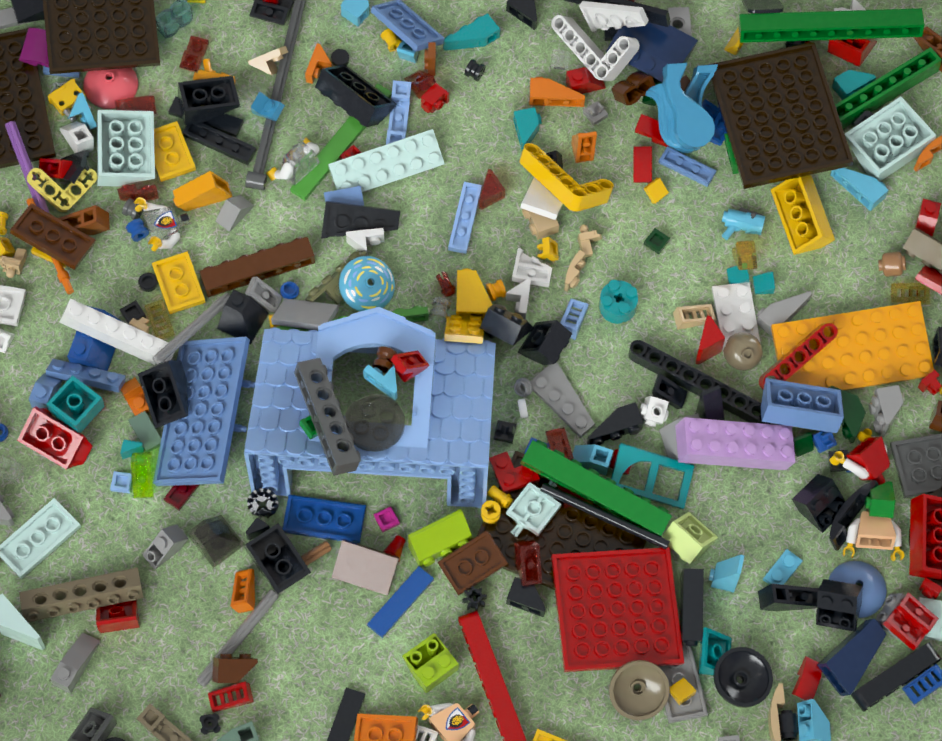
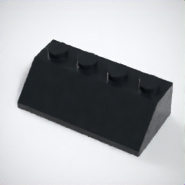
M346 65L323 68L315 85V88L323 96L330 98L336 106L343 108L349 116L356 118L364 127L378 125L397 105Z

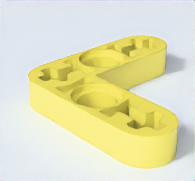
M33 168L27 175V182L60 212H67L97 180V173L89 168L88 171L83 170L75 184L70 183L63 190L39 168ZM38 174V175H39V178H38L39 180H35V181H34V180L32 179V178H33V175ZM90 174L92 176L91 180H88L83 185L81 182L85 179V175ZM44 180L47 181L42 187L39 186ZM52 186L55 193L48 195L45 192V187ZM78 186L81 189V193L79 195L73 194L71 187ZM60 193L61 195L56 200H54L53 198H55L56 195ZM61 200H62V201L67 200L66 205H64V206L62 207V206L60 205V204H61Z

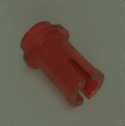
M441 272L444 279H442L440 273L436 276L442 289L441 293L445 297H450L455 293V286L452 285L447 272Z

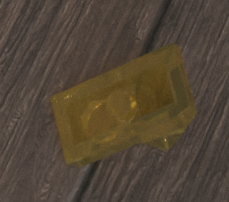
M754 241L736 242L735 248H732V255L738 270L757 269Z

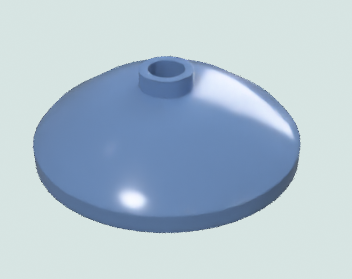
M862 561L845 562L836 567L828 579L850 584L860 583L863 586L859 618L873 615L882 607L885 601L887 589L884 578L875 567Z

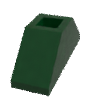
M834 386L828 387V388H832V389L841 390V389L836 388V387H834ZM841 390L844 414L841 423L843 427L842 434L851 444L854 443L866 411L857 395Z

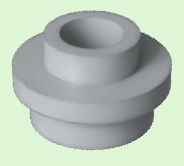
M519 378L514 384V391L517 395L526 397L532 393V384L527 378Z

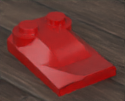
M37 406L32 409L17 439L18 442L66 470L73 466L84 464L93 447L83 434L78 433L67 424L52 416L47 409L38 408Z

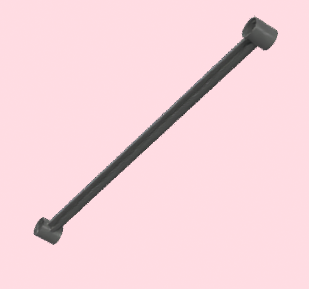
M295 0L284 43L288 53L283 54V59L280 60L271 99L279 102L282 100L306 0ZM267 118L265 120L253 172H247L246 188L265 190L264 183L266 184L267 174H264L276 121Z

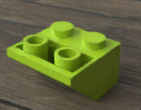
M435 633L402 656L413 677L426 693L459 669V663Z

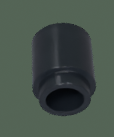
M782 710L781 714L778 715L781 740H796L799 734L797 714L793 713V710Z

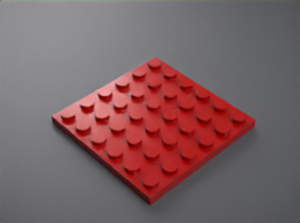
M667 547L666 550L663 548L552 554L551 560L564 672L619 669L622 665L635 660L649 661L657 666L684 664L670 547Z

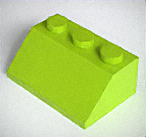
M459 509L408 535V548L418 566H430L435 562V559L441 556L442 558L448 556L453 550L462 547L472 540V534L463 511Z

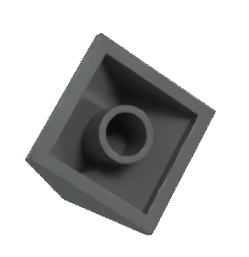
M91 707L68 741H105L117 724L114 716Z

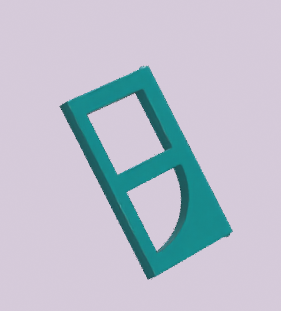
M620 443L611 479L620 488L626 487L631 489L635 496H642L658 503L684 509L695 465L680 463L676 459ZM638 462L651 463L644 491L619 484L625 470ZM659 465L684 472L677 500L653 494Z

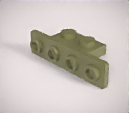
M358 250L353 252L349 256L350 260L338 265L335 268L336 272L332 276H326L321 281L323 284L318 288L314 287L308 292L309 296L305 300L313 302L326 291L335 304L343 301L344 299L339 289L340 274L347 263L357 257L365 256L367 253L365 251L358 252Z

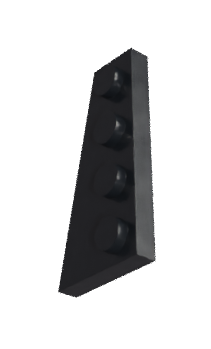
M326 201L321 239L345 236L348 231L383 228L384 231L398 230L400 210Z

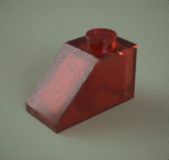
M534 540L514 542L515 560L522 586L542 584L539 544Z

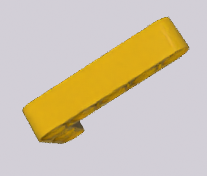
M532 143L524 145L519 160L520 164L569 210L577 212L608 203L614 187L610 180L599 179L579 185L537 145Z

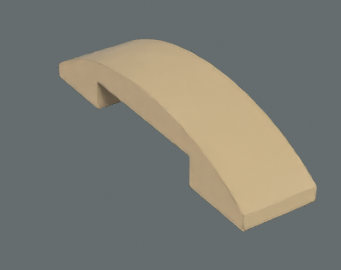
M783 683L778 684L769 707L768 725L771 741H781L778 708H783L785 704Z

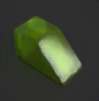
M152 452L132 453L134 498L153 497Z

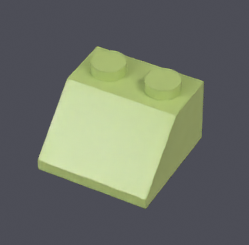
M690 512L674 520L662 535L663 538L670 541L668 547L678 553L680 558L689 564L696 561L718 538Z

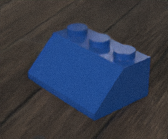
M91 307L99 312H102L108 316H111L121 321L120 319L116 318L115 316L111 315L105 310ZM76 331L67 357L70 363L108 371L116 348Z

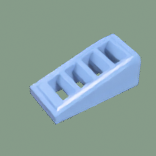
M572 298L560 323L572 333L570 338L575 340L589 304ZM572 306L581 309L582 311L580 312L572 309Z

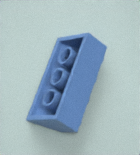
M769 378L765 379L761 402L762 422L831 433L838 432L844 418L841 390Z

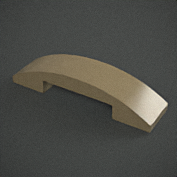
M151 704L136 718L159 741H192Z

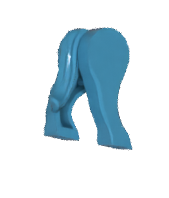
M687 63L667 64L663 67V82L646 91L645 95L653 98L657 104L659 130L663 141L667 146L680 153L688 154L697 151L710 142L714 135L715 125L712 117L702 107V97L707 84L714 76L718 64L700 65L694 68L692 79L684 92L681 89L680 81Z

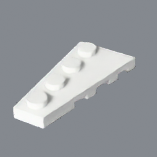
M582 1L579 5L592 32L600 28L603 31L608 30L610 27L621 29L622 26H627L628 28L646 26L649 21L643 7Z

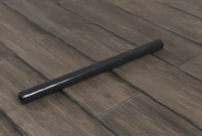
M545 482L541 487L540 491L665 550L668 547L670 541Z

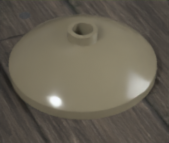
M635 660L622 665L612 676L609 685V697L612 705L622 716L632 720H645L657 715L666 705L670 692L668 679L662 669L656 664L645 660ZM640 684V688L636 690L634 685Z

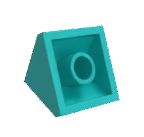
M707 627L703 628L698 674L713 675L718 659L731 649V637Z

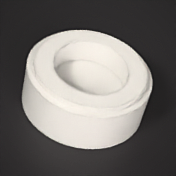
M525 398L519 399L520 417L528 418Z

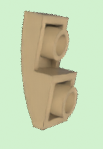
M581 250L575 255L567 270L564 290L567 292L570 288L574 289L580 282L579 274L586 264V254Z

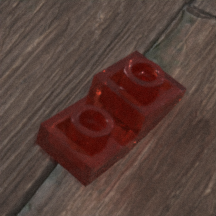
M191 35L179 68L198 72L209 45V40Z
M154 96L115 100L116 110L154 111V114H157Z
M126 184L117 189L119 198L123 201H127L129 198L136 200L138 197H142L146 201L159 198L155 184L143 186L138 190L135 184Z

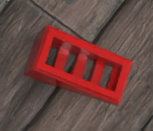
M246 681L208 693L213 713L254 702L250 684ZM241 689H243L245 698H242ZM233 691L236 692L237 700L235 701L232 694ZM225 693L228 695L229 703L225 701ZM217 695L220 696L221 705L219 706L217 704L216 699Z

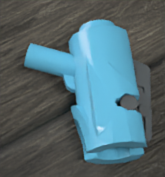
M743 207L738 210L729 208L728 212L724 211L722 222H725L724 226L728 227L722 234V237L728 240L734 231L740 230L745 231L747 234L761 235L765 216Z

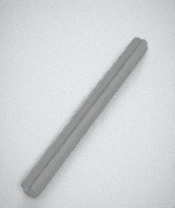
M229 293L222 295L153 356V361L160 365L224 308L225 303L230 297Z
M268 591L215 657H220L222 653L233 654L278 599V594L275 591ZM213 660L197 678V682L203 687L212 679Z

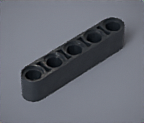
M928 642L861 686L851 696L861 710L865 712L868 710L867 707L871 708L883 700L884 696H889L898 690L900 685L904 686L916 678V675L919 676L931 668L932 664H937L942 658L930 642Z

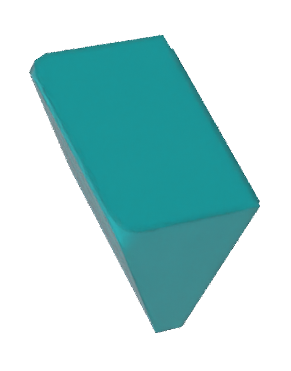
M747 263L727 269L729 284L749 282Z
M773 272L753 276L755 295L774 294L775 282Z
M123 440L120 452L122 459L144 452L142 442Z

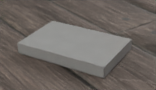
M285 298L271 318V322L273 325L318 330V326L334 319L339 308L338 305Z

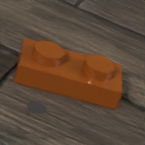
M428 42V49H425V70H428V76H435L436 42Z

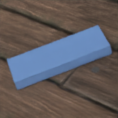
M668 146L658 162L706 187L709 186L717 171Z

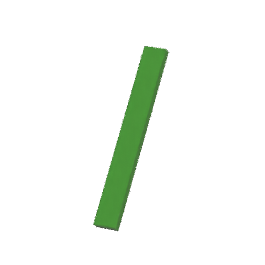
M377 83L375 88L391 98L392 92ZM350 116L293 184L290 192L306 201L330 172L328 164L339 161L340 155L349 149L366 127L362 126L356 118Z

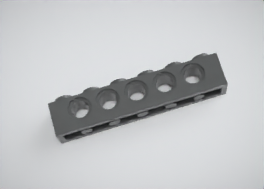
M320 358L297 362L294 374L333 476L356 471L361 461V456L354 447L353 435L347 429V420L340 411V401L335 398L334 386L328 380L326 366L322 364Z

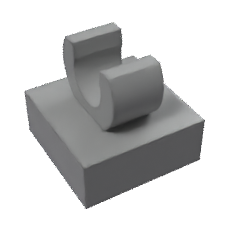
M598 101L583 109V114L593 126L608 117V113Z

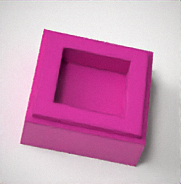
M391 506L373 514L382 533L400 525Z

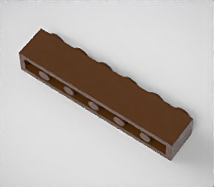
M298 237L288 243H279L273 248L261 249L251 255L245 254L238 259L226 260L216 266H207L199 272L207 297H211L249 285L252 277L265 280L315 264V255L308 237Z

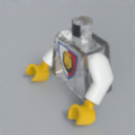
M305 137L303 141L295 144L284 155L281 170H277L274 166L266 174L271 181L275 179H288L292 184L296 185L320 163L316 155L319 153V146Z
M138 197L134 201L135 204H139L135 207L137 212L142 211V209L144 210V219L151 236L148 244H153L151 250L157 251V249L173 248L180 240V237L183 236L181 226L190 224L188 214L184 213L176 216L173 207L149 203L142 197Z

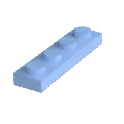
M468 182L463 183L449 241V251L467 254L482 185Z

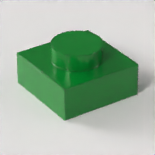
M311 416L300 420L299 425L310 440L318 436Z

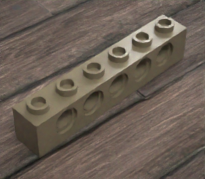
M138 567L19 592L21 611L27 622L144 598Z

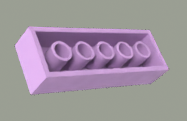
M684 417L675 426L678 462L787 470L796 462L792 426Z

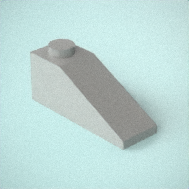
M809 291L772 303L766 309L763 307L756 315L758 317L757 325L773 338L771 325L789 322L810 301L812 293Z
M82 633L62 658L50 678L53 686L71 694L101 641Z

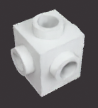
M653 396L646 397L639 409L645 424L656 427V424H663L668 417L667 407L669 401Z

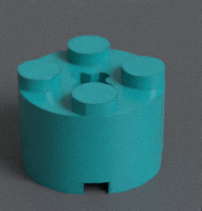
M611 280L604 286L599 300V309L604 319L614 324H620L631 320L635 315L638 304V294L635 287L628 282Z

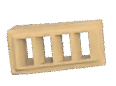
M712 304L677 307L673 312L677 330L704 325L706 317L703 310H706L707 315L711 316L714 322H716Z

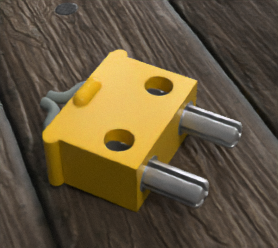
M75 79L62 83L55 82L53 84L54 88L48 95L49 104H52L62 116H69L77 95L83 92L76 84ZM76 117L69 118V120L73 122L76 120Z

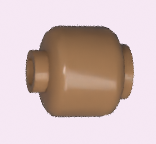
M898 251L884 253L882 260H878L879 271H883L886 277L901 276L903 271H906L905 256H902Z

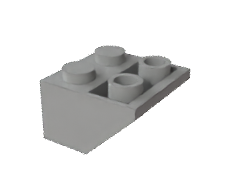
M899 385L877 388L868 405L871 415H874L875 419L873 421L874 431L878 432L879 436H885L904 403Z

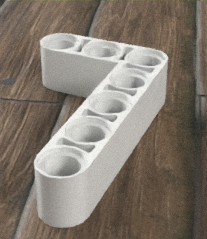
M556 15L551 22L553 30L598 80L610 82L615 80L639 50L640 45L636 38L621 36L604 55L573 18Z

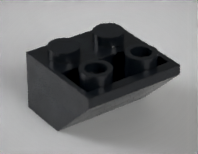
M817 474L792 498L798 511L822 533L833 523L837 512L845 503V499L834 480Z
M823 579L818 589L816 625L855 632L862 604L863 586Z

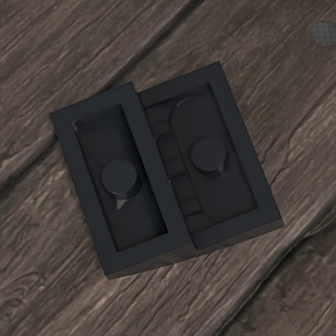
M254 0L249 16L284 26L295 0H278L277 5L262 0Z

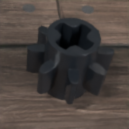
M472 586L469 592L467 590L464 591L466 598L462 599V603L468 604L467 610L474 608L475 611H478V607H485V602L482 600L487 599V594L482 595V587L474 589V586ZM472 596H475L477 601H474Z

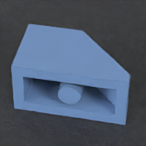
M44 373L35 382L30 394L29 402L31 407L37 406L49 411L46 403L60 389L63 380L48 377Z

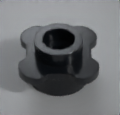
M218 714L202 715L199 718L202 724V734L207 735L209 732H220L221 727L218 724L220 717Z

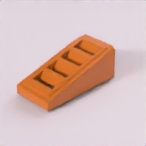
M254 569L239 571L235 574L230 606L237 613L252 611L255 608Z

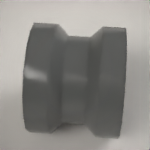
M129 198L123 206L122 214L131 216L133 220L138 219L144 210L142 209V211L137 212L135 207L139 204H135V200Z

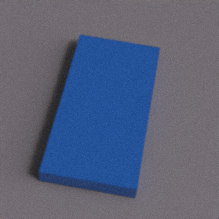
M288 495L282 529L286 534L337 541L345 539L360 544L366 505Z

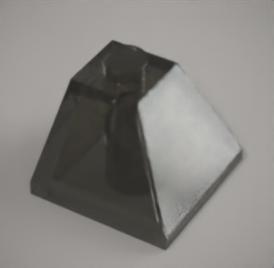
M222 515L203 520L188 531L190 540L213 568L245 545Z

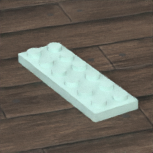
M431 129L330 163L328 167L336 190L361 186V191L364 192L444 165L445 163L434 130Z

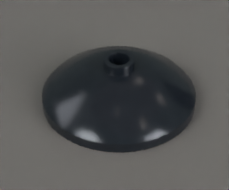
M737 647L728 650L718 659L714 668L713 678L718 693L725 701L734 706L743 708L755 706L766 699L771 691L773 684L771 667L764 656L751 648ZM737 677L742 679V683L737 682Z

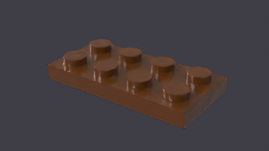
M32 203L10 229V234L73 270H76L96 241L94 238Z

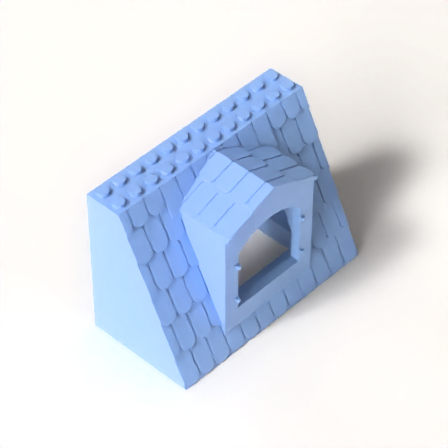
M381 307L353 313L348 317L323 323L318 326V331L280 330L275 327L264 329L244 450L251 493L256 489L266 488L277 496L291 495L292 470L332 472L319 437L317 436L310 440L299 425L300 420L310 416L294 374L297 362L320 358L322 364L327 368L328 380L332 382L333 362L337 358L348 352L376 354L378 348L383 346L395 350L397 354L418 350L428 362L429 367L415 376L411 425L347 422V429L354 438V447L361 456L357 470L348 473L447 479V506L481 508L483 503L486 502L496 343L488 340H483V344L449 342L444 341V338L442 340L435 339L436 333L432 330L408 321L405 317Z

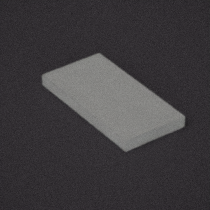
M682 643L683 665L658 666L665 673L669 687L684 677L696 689V694L681 705H678L669 693L668 701L664 706L668 724L708 716L692 647L685 646V643Z

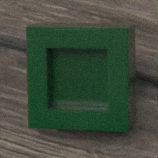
M654 228L644 241V245L660 254L670 241V237Z

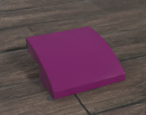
M28 28L19 61L33 66L40 64L49 68L46 30Z

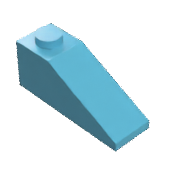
M846 168L831 171L830 175L870 211L887 196L888 189L886 185L874 177Z
M738 555L716 563L715 569H711L708 580L712 581L711 587L734 592L741 575L744 555Z

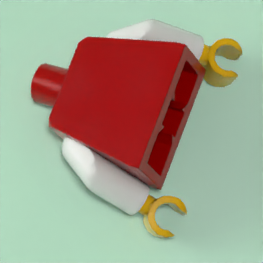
M865 428L857 434V438L861 443L846 455L847 459L844 458V454L841 451H836L830 458V463L833 465L842 463L844 468L857 475L859 479L875 480L881 485L885 483L882 473L890 467L887 446L884 444L882 436L872 437L871 429Z

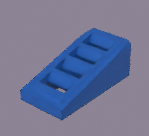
M935 664L902 688L914 705L942 687V670ZM932 673L936 676L939 682H937V680L933 677ZM926 677H927V678L929 679V681L932 683V685H933L932 687H931V686L928 684V682L925 680ZM919 682H920V683L923 685V687L926 689L925 692H924V691L922 690V688L919 686V684H918ZM914 686L920 696L917 697L911 687Z

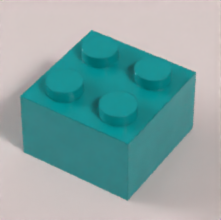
M73 375L46 403L52 415L78 433H81L105 407L102 397Z

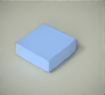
M114 471L110 490L130 493L133 473Z

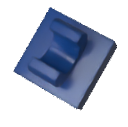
M818 431L812 434L813 442L819 453L837 445L831 432Z

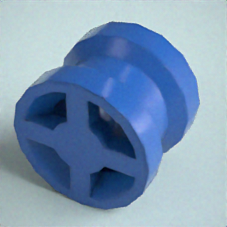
M141 218L132 220L126 226V230L128 233H131V238L134 242H138L149 235V230L147 227H144V222Z

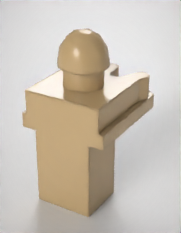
M583 224L580 226L581 233L577 239L581 251L586 254V258L593 255L590 242L601 240L602 235L597 234V230L588 232V226Z
M17 248L13 258L0 257V265L8 278L14 277L15 274H21L27 258V250Z

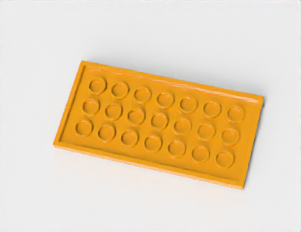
M920 301L771 325L777 361L819 325L832 323L838 329L836 338L786 380L788 382L825 388L834 386L845 391L925 378L934 370ZM825 327L823 330L826 337L830 335L828 327ZM813 339L809 341L811 349L816 347V342ZM797 351L795 353V360L800 362L802 355ZM782 364L780 367V371L782 374H786L787 372V366L785 364Z

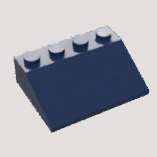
M648 22L646 26L630 28L622 26L615 34L606 52L621 36L636 38L639 41V50L627 65L652 76L653 79L662 83L664 78L662 73L663 67L667 64L686 63L698 40L671 25L665 27Z

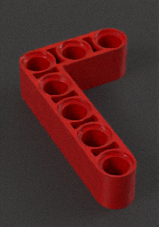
M832 323L819 325L760 376V387L764 389V382L768 376L775 380L786 381L836 338L838 334L837 327ZM825 327L830 329L829 337H826L823 333ZM811 339L816 342L815 349L809 347ZM797 351L802 355L800 362L795 360V353ZM782 364L787 366L786 374H782L780 371Z

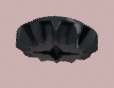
M259 488L249 495L247 505L252 516H259L261 519L262 516L269 518L275 514L279 501L276 494L271 490ZM267 499V503H266V506H267V507H264V506H263V507H261V508L258 509V507H259V502H258V501L263 502L264 500Z

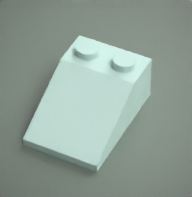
M2 593L0 595V633L44 650L46 647L41 637Z

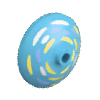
M361 256L351 260L343 268L339 278V289L344 301L351 308L361 312L376 307H385L394 294L395 281L390 268L383 261L372 256ZM368 279H371L373 281L372 286L368 284Z

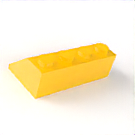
M812 175L785 180L771 189L794 255L823 248L835 240Z

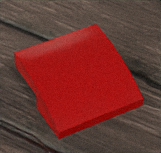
M908 592L893 609L883 625L910 649L915 650L939 618Z

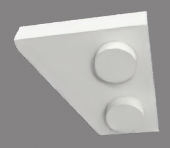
M518 248L512 281L522 283L526 279H531V285L549 288L552 268L541 263L534 256L532 258L523 253L524 250Z

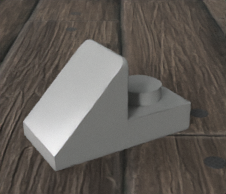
M252 277L245 292L262 308L273 313L277 311L283 298L258 277Z

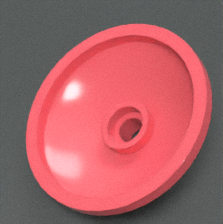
M132 68L88 71L84 78L83 89L87 99L95 106L103 109H116L128 104L134 98L138 90V78Z

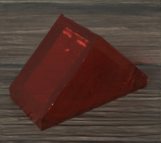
M491 169L487 171L479 200V209L481 210L505 198V189Z

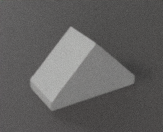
M241 195L228 198L216 222L231 232L254 205Z

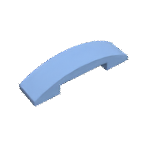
M393 80L391 100L397 105L390 112L386 145L406 138L412 82Z

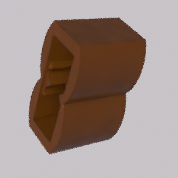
M637 71L629 75L626 80L616 83L611 90L616 101L625 105H632L641 96H646V91L655 86L652 76Z

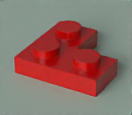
M507 451L489 458L499 486L505 494L526 487L529 482L534 484L540 481L538 473L522 465L514 468Z

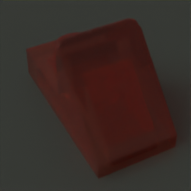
M421 70L404 78L406 82H412L411 89L418 99H421V96L436 82L433 75Z

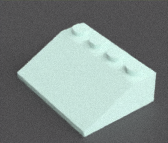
M901 96L845 133L846 140L864 171L879 182L919 156L937 136Z
M98 110L97 186H121L155 179L154 111Z

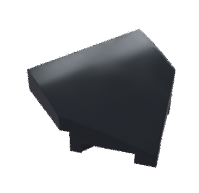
M86 150L61 158V160L73 161L63 180L75 184L82 170H89L87 166L89 151Z

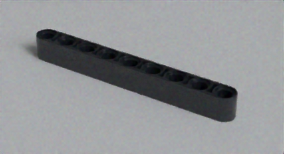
M635 340L630 344L629 358L640 366L656 374H662L675 384L699 397L701 392L708 390L703 389L701 385H707L709 389L719 385L721 393L726 395V398H722L724 410L749 423L771 424L762 422L761 415H753V411L761 414V403L644 341ZM638 349L642 351V353L637 354L633 350ZM656 358L659 362H652L650 359ZM673 367L675 371H669L667 368ZM684 376H690L692 380H686ZM735 403H742L743 407H738Z

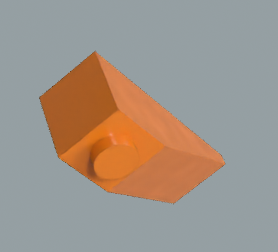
M530 78L529 105L584 107L585 95L549 78Z
M596 131L578 133L572 136L571 145L575 163L594 160Z

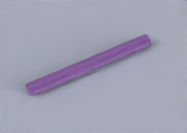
M10 121L5 124L30 194L37 207L50 213L44 197L27 182V175L33 167L16 122ZM33 175L32 179L34 181L37 180L36 175Z

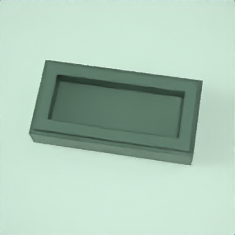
M146 411L128 420L139 441L143 443L146 453L160 447L161 437Z

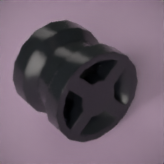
M471 59L464 75L467 77L471 76L478 82L485 72L486 65L478 64L476 60Z

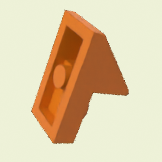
M318 43L305 73L306 82L313 84L315 78L318 79L320 70L332 67L331 61Z
M134 377L125 382L120 391L133 414L136 416L144 411L146 413L149 412L143 389L137 379Z

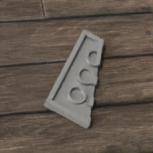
M557 362L548 365L530 381L533 388L532 391L580 438L594 427L595 423Z

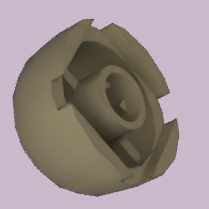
M739 332L730 336L723 350L727 363L733 368L742 371L751 370L756 367L761 361L763 354L762 345L759 340L746 332Z

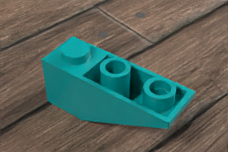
M487 13L484 16L477 17L471 24L462 26L456 33L446 36L443 42V49L447 51L484 47L500 38V28Z

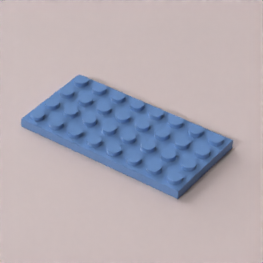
M247 337L186 341L179 347L177 360H181L187 378L188 416L164 425L153 479L154 485L175 486L224 483L250 339Z

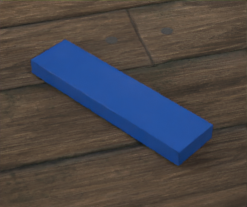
M418 566L368 622L367 626L383 638L434 581V578Z

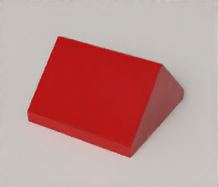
M709 315L706 317L695 362L698 365L721 353L725 341V336Z
M137 599L96 608V625L99 633L140 628Z

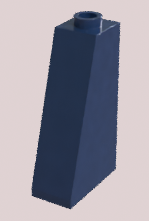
M875 618L865 620L856 628L855 632L846 637L817 664L840 696H848L853 693L886 636L882 624Z

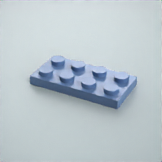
M401 0L389 1L374 5L371 8V13L378 20L383 22L415 51L427 49L428 42H436V46L442 45L445 38Z

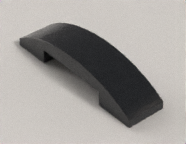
M873 480L859 488L845 501L837 512L829 537L836 551L846 541V529L865 505V499L869 497L870 489L879 486L877 481Z

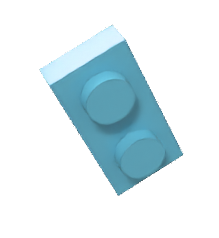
M786 549L763 580L769 585H784L803 560Z

